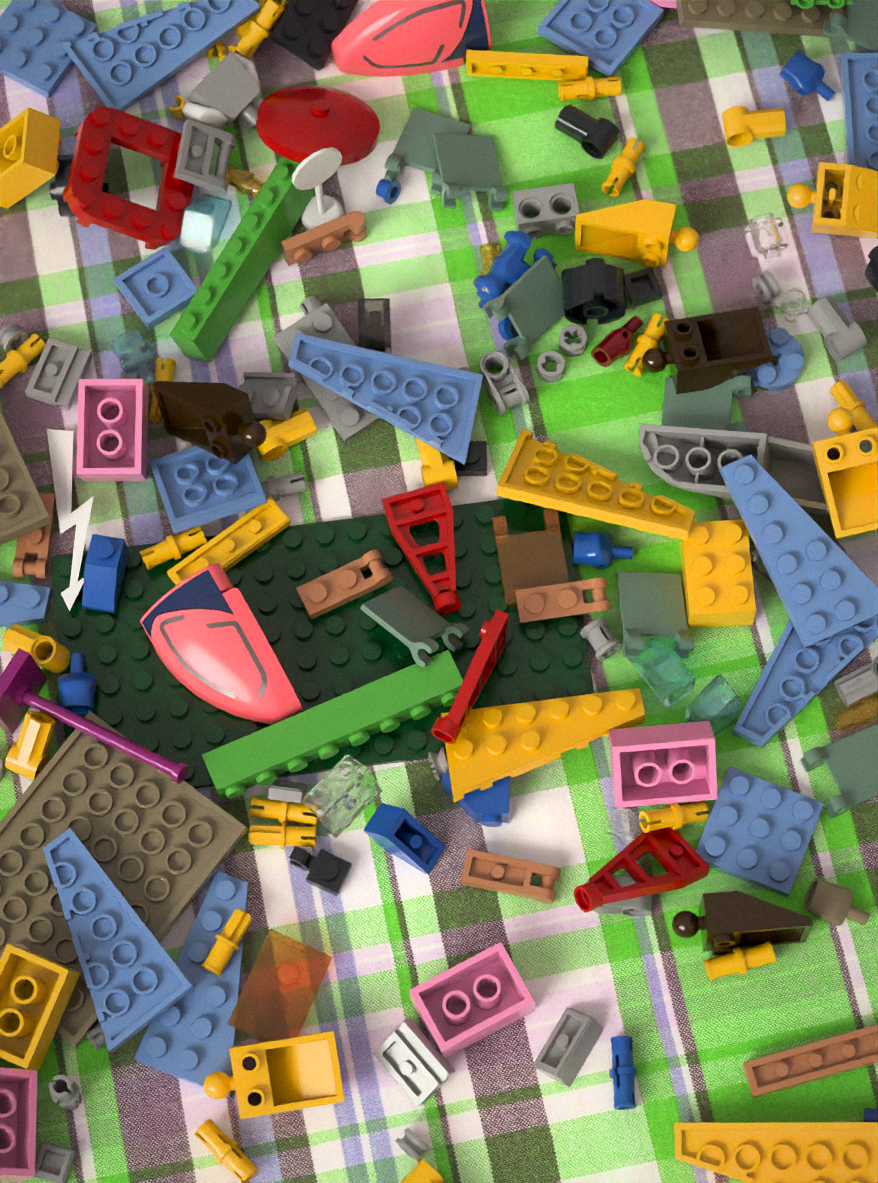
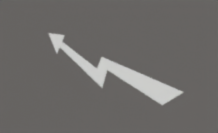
M47 429L60 534L76 524L70 587L61 592L70 611L84 583V578L79 581L78 578L94 496L71 513L74 431Z

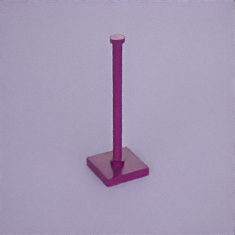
M18 648L0 676V727L3 730L13 734L31 706L172 776V781L178 784L183 782L189 770L188 765L182 762L177 764L39 696L38 694L46 683L47 678L31 654Z

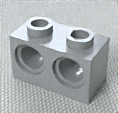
M574 183L512 192V208L517 231L524 232L532 240L541 238L544 235H567L575 231L576 216L580 212ZM560 209H563V210H566V211H568V212H567V213H564V214H561V213H557L556 211H557V210H560ZM535 214L537 215V217L528 218L525 215Z

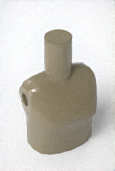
M816 877L811 883L803 902V910L817 915L823 921L834 926L841 925L846 918L861 925H865L869 919V913L852 905L853 893L851 890L832 884L820 877Z

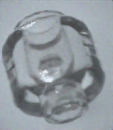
M772 213L753 217L749 220V225L744 230L751 255L756 258H764L765 262L781 258L783 256L782 251L789 246V238L783 220L780 217H773Z

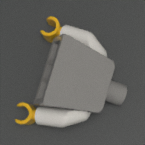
M233 45L227 46L228 55H223L221 52L218 53L220 63L192 90L187 98L190 102L186 103L181 95L175 96L174 99L179 107H168L172 116L176 119L188 117L220 126L223 124L227 127L240 117L253 128L256 125L258 109L252 102L261 92L255 64L242 55L236 54Z

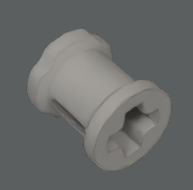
M602 617L593 620L580 631L582 638L588 639L596 651L595 657L598 661L606 660L622 647L621 641L615 640L606 627V619Z

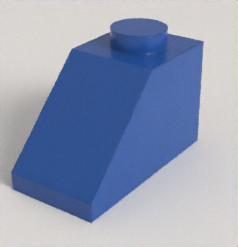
M92 534L84 569L83 608L115 614L129 558L125 539Z
M442 773L443 790L453 799L450 774ZM510 776L493 782L492 787L483 791L478 788L464 794V799L456 803L475 822H482L483 826L499 827L502 823H509Z
M384 803L379 805L363 830L386 851L428 875L446 848L439 839L405 809Z

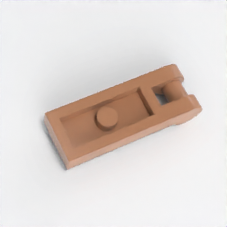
M352 211L281 241L283 256L288 266L295 263H305L312 256L324 251H333L340 244L349 240L354 242L363 241L367 236L366 218L362 212Z
M39 493L52 523L17 538L16 553L13 561L14 578H24L25 575H35L37 579H47L56 507L55 493ZM27 557H38L36 562H27Z
M378 549L371 550L361 558L296 588L297 594L311 620L392 581L393 577L389 569L384 568L381 563L383 558ZM370 569L373 575L365 579L362 572Z
M600 577L515 590L519 623L611 610L610 600H606L605 588L608 587L607 578ZM592 590L593 602L584 603L582 591Z
M468 849L461 877V885L534 899L545 904H553L556 892L553 889L555 881H559L561 870L551 865ZM532 876L542 878L540 887L530 885Z

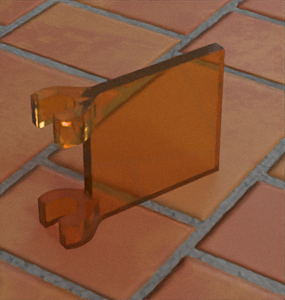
M544 510L543 518L546 530L508 535L505 516L492 518L506 606L517 604L515 590L569 582L557 510Z

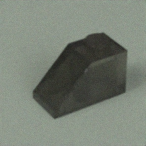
M390 298L358 299L359 347L392 354Z

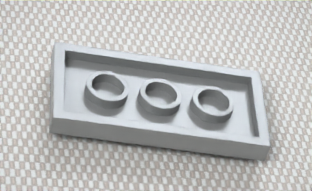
M327 303L274 336V341L288 361L295 333L356 346ZM296 371L344 442L381 419Z

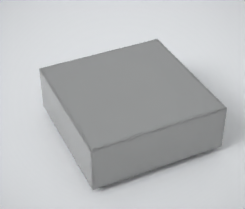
M275 780L269 787L268 799L302 803L306 797L307 785L305 783Z
M41 1141L35 1159L34 1178L51 1183H67L76 1152Z

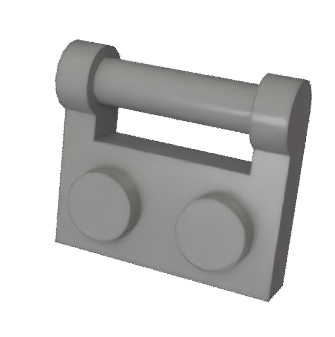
M188 118L183 125L174 177L209 189V192L214 195H226L228 190L226 177L231 150L236 145V137L231 133ZM214 143H216L219 147L215 174L212 176L209 175Z

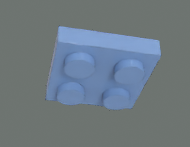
M166 246L114 278L116 287L148 329L153 328L188 306L198 290Z

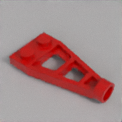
M442 482L383 498L382 506L391 534L431 595L436 613L447 615L458 611L462 604L458 592H456L453 508L445 483ZM436 521L439 525L438 542L422 547L419 546L409 532L410 527ZM443 553L446 571L430 575L423 562V558Z
M497 609L492 620L487 618L484 621L479 634L482 640L451 709L445 717L437 718L431 729V733L437 739L449 744L456 742L463 723L495 668L507 643L509 614Z
M669 827L653 830L648 833L643 832L589 878L588 882L577 886L574 889V898L582 911L590 912L604 904L682 889L707 877L711 867L677 830ZM650 853L667 873L648 876L636 861L644 854ZM624 868L636 883L621 887L611 875Z

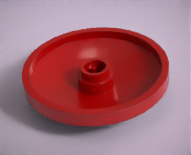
M298 85L277 90L261 102L257 111L256 129L266 146L289 160L302 163L311 154L324 148L333 147L338 149L342 155L340 164L342 166L360 161L373 152L378 143L380 123L374 110L364 101L350 93L326 86Z

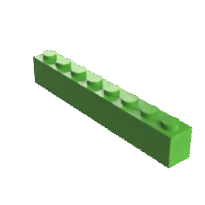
M281 156L171 331L170 337L186 357L207 363L211 362L282 247L281 241L288 238L314 196L315 187L299 190L292 183V175L301 163Z
M449 649L432 656V663L424 668L415 663L202 754L204 764L219 799L222 800L226 797L227 799H235L246 792L247 788L257 784L259 786L268 785L274 782L277 776L287 771H290V773L298 772L307 767L310 761L317 758H331L339 752V749L350 744L352 746L361 745L368 741L370 736L380 731L383 733L391 732L397 729L403 721L413 718V720L424 718L431 713V709L441 705L444 707L451 706L463 679Z

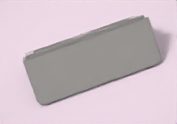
M567 1007L532 1066L561 1084L570 1087L600 1037L603 1027L593 1017Z

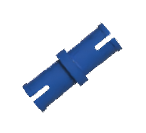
M630 1036L610 1038L612 1068L609 1069V1077L613 1079V1107L616 1110L635 1109L634 1078L637 1077V1068H634L633 1038Z

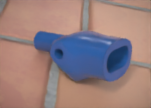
M799 50L796 51L778 74L801 95H809L815 91L826 101H829L835 94V91L822 81L825 74L823 66L809 59Z
M575 531L572 564L606 569L610 567L613 558L632 560L633 547L614 545L612 536L607 532Z
M82 653L71 654V673L62 674L58 678L59 705L76 714H88L89 711H94L96 677L93 673L84 672V654Z

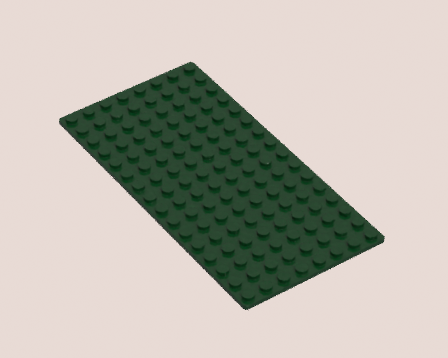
M511 499L453 505L456 592H458L462 607L454 613L440 616L449 623H462L470 630L469 634L462 638L456 635V638L463 643L461 649L455 652L449 650L463 680L482 640L479 634L484 621L487 618L492 620L497 609L509 614L507 643L472 709L594 694L587 642L580 635V631L584 628L582 615L519 623L515 590L577 581L575 565L572 564L573 552L566 512ZM385 514L288 526L225 572L233 587L238 588L258 622L292 685L303 711L416 663L408 646L360 609L363 603L402 585L436 612L431 595L391 534ZM436 521L410 527V534L421 547L436 543L439 540V525ZM207 536V537H205V538H206V541H207V542L210 541V540L213 539L215 536ZM158 543L127 546L129 558L115 614L83 608V585L69 611L61 592L70 587L73 553L52 557L51 572L57 642L69 650L70 656L73 653L84 654V672L93 673L96 677L94 711L92 713L130 741L177 764L182 762L188 765L189 770L184 781L193 788L214 786L204 764L202 754L266 728L271 724L234 716L197 697L166 668L140 623L142 616L162 596L176 586L169 578L167 571L201 546L182 554V558L178 560L173 558L150 570H147L139 551ZM378 549L383 558L381 563L384 568L389 569L393 577L392 581L311 620L297 594L296 588L361 558L371 550ZM88 551L83 552L78 581L84 578L85 561ZM443 553L423 558V562L430 575L446 571ZM370 569L362 572L365 579L373 575ZM442 636L433 639L439 644L438 650L431 654L426 650L425 652L429 657L448 650V648L445 646ZM71 660L67 668L60 672V675L71 673ZM438 706L431 709V713L424 718L418 720L410 718L401 722V725L391 732L383 733L380 731L370 736L368 741L361 745L352 746L350 744L339 749V752L331 758H317L308 762V766L294 773L287 771L278 775L277 778L429 759L428 752L438 753L440 748L444 747L446 749L445 742L437 739L431 733V729L436 719L442 718L441 713L449 712L451 706ZM78 714V715H80V716H82V717H85L87 714ZM64 723L65 741L76 729Z

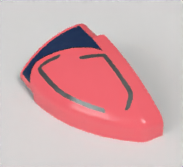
M379 0L356 17L334 39L331 49L337 68L345 74L392 77L431 73L460 67L463 65V57L466 59L467 50L491 51L492 45L484 0Z
M211 564L183 580L162 596L140 619L141 625L166 668L192 693L214 707L237 717L271 725L303 712L302 705L241 592L238 588L233 587L220 564Z

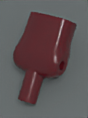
M634 315L621 328L611 331L591 350L592 358L600 366L608 367L618 358L628 355L631 350L632 334L643 325L642 320Z

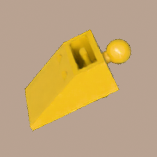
M819 162L815 191H811L807 185L802 183L794 184L788 190L787 200L794 208H804L809 203H813L812 233L878 239V171L848 164ZM828 184H833L836 187V189L831 188L830 191L827 192L825 186ZM825 214H829L833 217V219L822 218V216Z
M643 199L577 214L574 250L639 262L647 267L660 266L666 268L671 243H675L676 247L683 252H690L697 247L699 235L691 227H682L678 231H674L675 204Z
M838 407L833 409L827 418L829 428L837 433V437L816 441L811 445L836 539L878 529V427L850 433L854 423L853 415L848 409ZM862 441H869L871 443L872 450L865 453L861 451L860 443ZM834 448L839 451L840 455L837 460H830L828 458L827 451Z
M334 1031L230 1046L233 1076L215 1071L205 1078L203 1085L206 1095L215 1100L223 1099L231 1090H236L240 1119L345 1102ZM253 1057L256 1060L255 1068L252 1070L245 1069L242 1064L244 1058ZM258 1092L261 1095L262 1100L258 1105L249 1103L248 1096L250 1093Z

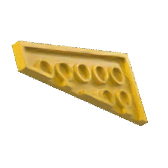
M525 429L521 431L499 480L496 493L497 496L514 501H522L543 508H551L577 516L593 518L606 523L618 524L639 531H647L684 541L688 540L696 511L663 495L654 497L644 492L643 486L634 481L629 485L617 479V473L578 454L566 455L557 450V444L548 440L541 443L532 438V432Z
M640 688L471 709L461 727V732L454 744L445 742L453 802L464 799V794L478 788L481 791L493 786V782L504 777L511 776L514 778L561 758V753L573 748H576L577 751L589 746L590 741L599 737H609L610 729L632 728L644 723L645 712ZM449 712L441 713V717H445Z
M674 1122L675 1159L745 1183H878V1122Z

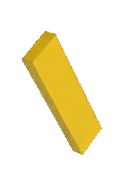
M467 50L466 75L552 81L585 80V77L588 76V56Z
M270 497L266 500L267 503L254 508L169 569L167 574L173 583L178 585L183 580L211 564H220L226 572L291 525L290 518L275 500Z

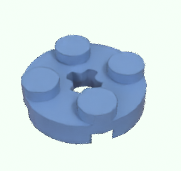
M777 327L773 330H765L772 355L779 358L778 365L774 366L772 363H765L743 373V375L751 376V384L754 387L768 388V391L771 392L782 391L794 385L804 365V352L800 343L793 336L789 335L786 329Z

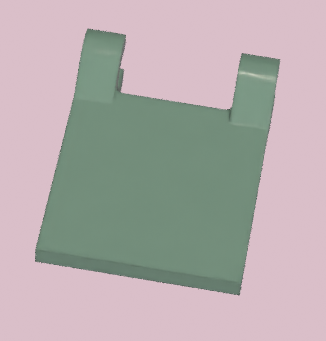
M853 0L852 5L847 7L845 17L834 13L831 22L828 20L824 22L822 33L830 37L846 38L869 50L878 52V0Z
M414 107L393 153L386 160L385 168L387 171L385 178L397 180L402 165H409L433 173L431 193L442 196V182L433 135L434 133L468 135L471 125Z
M434 133L433 141L442 182L443 208L455 209L457 206L455 199H460L462 196L461 190L489 192L488 205L490 211H502V201L508 200V191L502 185L492 136Z
M543 255L501 296L486 302L481 308L486 318L490 319L494 315L496 320L501 322L509 316L519 336L508 340L504 344L503 348L508 357L516 354L519 360L525 359L531 351V345L565 313L562 283L547 256Z
M737 376L708 390L676 394L672 377H666L662 425L749 432L747 422H734L731 424L730 422L732 396L751 398V376Z
M617 572L616 578L623 625V656L637 657V649L643 648L642 637L674 638V658L687 659L689 656L688 651L694 649L692 635L688 631L680 573Z
M402 585L363 603L360 608L408 646L416 664L423 668L430 665L433 661L426 654L425 650L431 654L439 648V644L433 639L442 636L445 646L455 652L463 646V643L456 638V635L462 638L470 632L469 628L462 623H449Z
M878 724L826 746L810 749L804 752V758L800 759L805 772L811 771L825 763L841 794L829 799L830 804L825 806L831 819L859 804L878 797Z

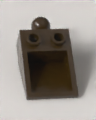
M758 307L664 321L663 345L665 352L660 348H650L642 357L644 368L651 373H659L665 369L666 365H669L676 394L708 390L772 361V353Z
M156 381L152 384L167 433L214 454L219 459H225L237 464L254 447L261 446L266 440V429L261 423L255 421L249 396L246 392L225 383Z
M740 891L703 894L698 911L699 916H696L691 911H681L674 916L672 921L674 932L681 938H691L697 934L698 930H701L703 951H712L713 955H725L732 953L733 948L753 947L768 941L771 942V945L806 942L812 928V918Z

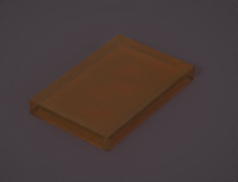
M269 929L227 1025L262 1041L298 1036L332 957Z

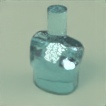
M131 330L117 336L112 341L111 348L118 358L123 372L131 374L137 371L146 384L153 382L155 376L149 366L156 361V356L138 330Z

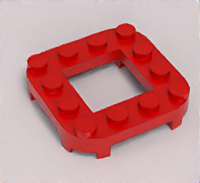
M96 107L75 131L74 136L77 137L68 186L63 190V202L67 201L71 211L78 218L77 223L83 227L88 228L91 223L146 242V249L156 250L158 247L169 245L186 228L194 184L174 177L182 134L114 108ZM110 143L160 160L159 167L163 168L156 210L102 191Z

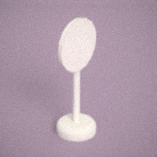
M324 148L311 154L302 161L292 175V183L296 189L307 190L315 187L316 196L312 197L301 215V222L306 230L344 215L340 202L332 196L323 195L322 183L329 179L341 164L342 155L336 148Z

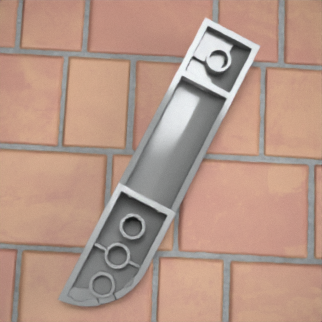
M639 424V442L647 464L658 477L674 487L733 500L719 469L751 454L806 513L829 516L810 444L771 437L767 433ZM832 448L827 451V456L830 460H837L840 454L837 449Z

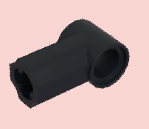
M571 104L564 106L555 122L557 130L581 143L583 150L596 159H602L620 136V130L610 120L606 118L596 120Z

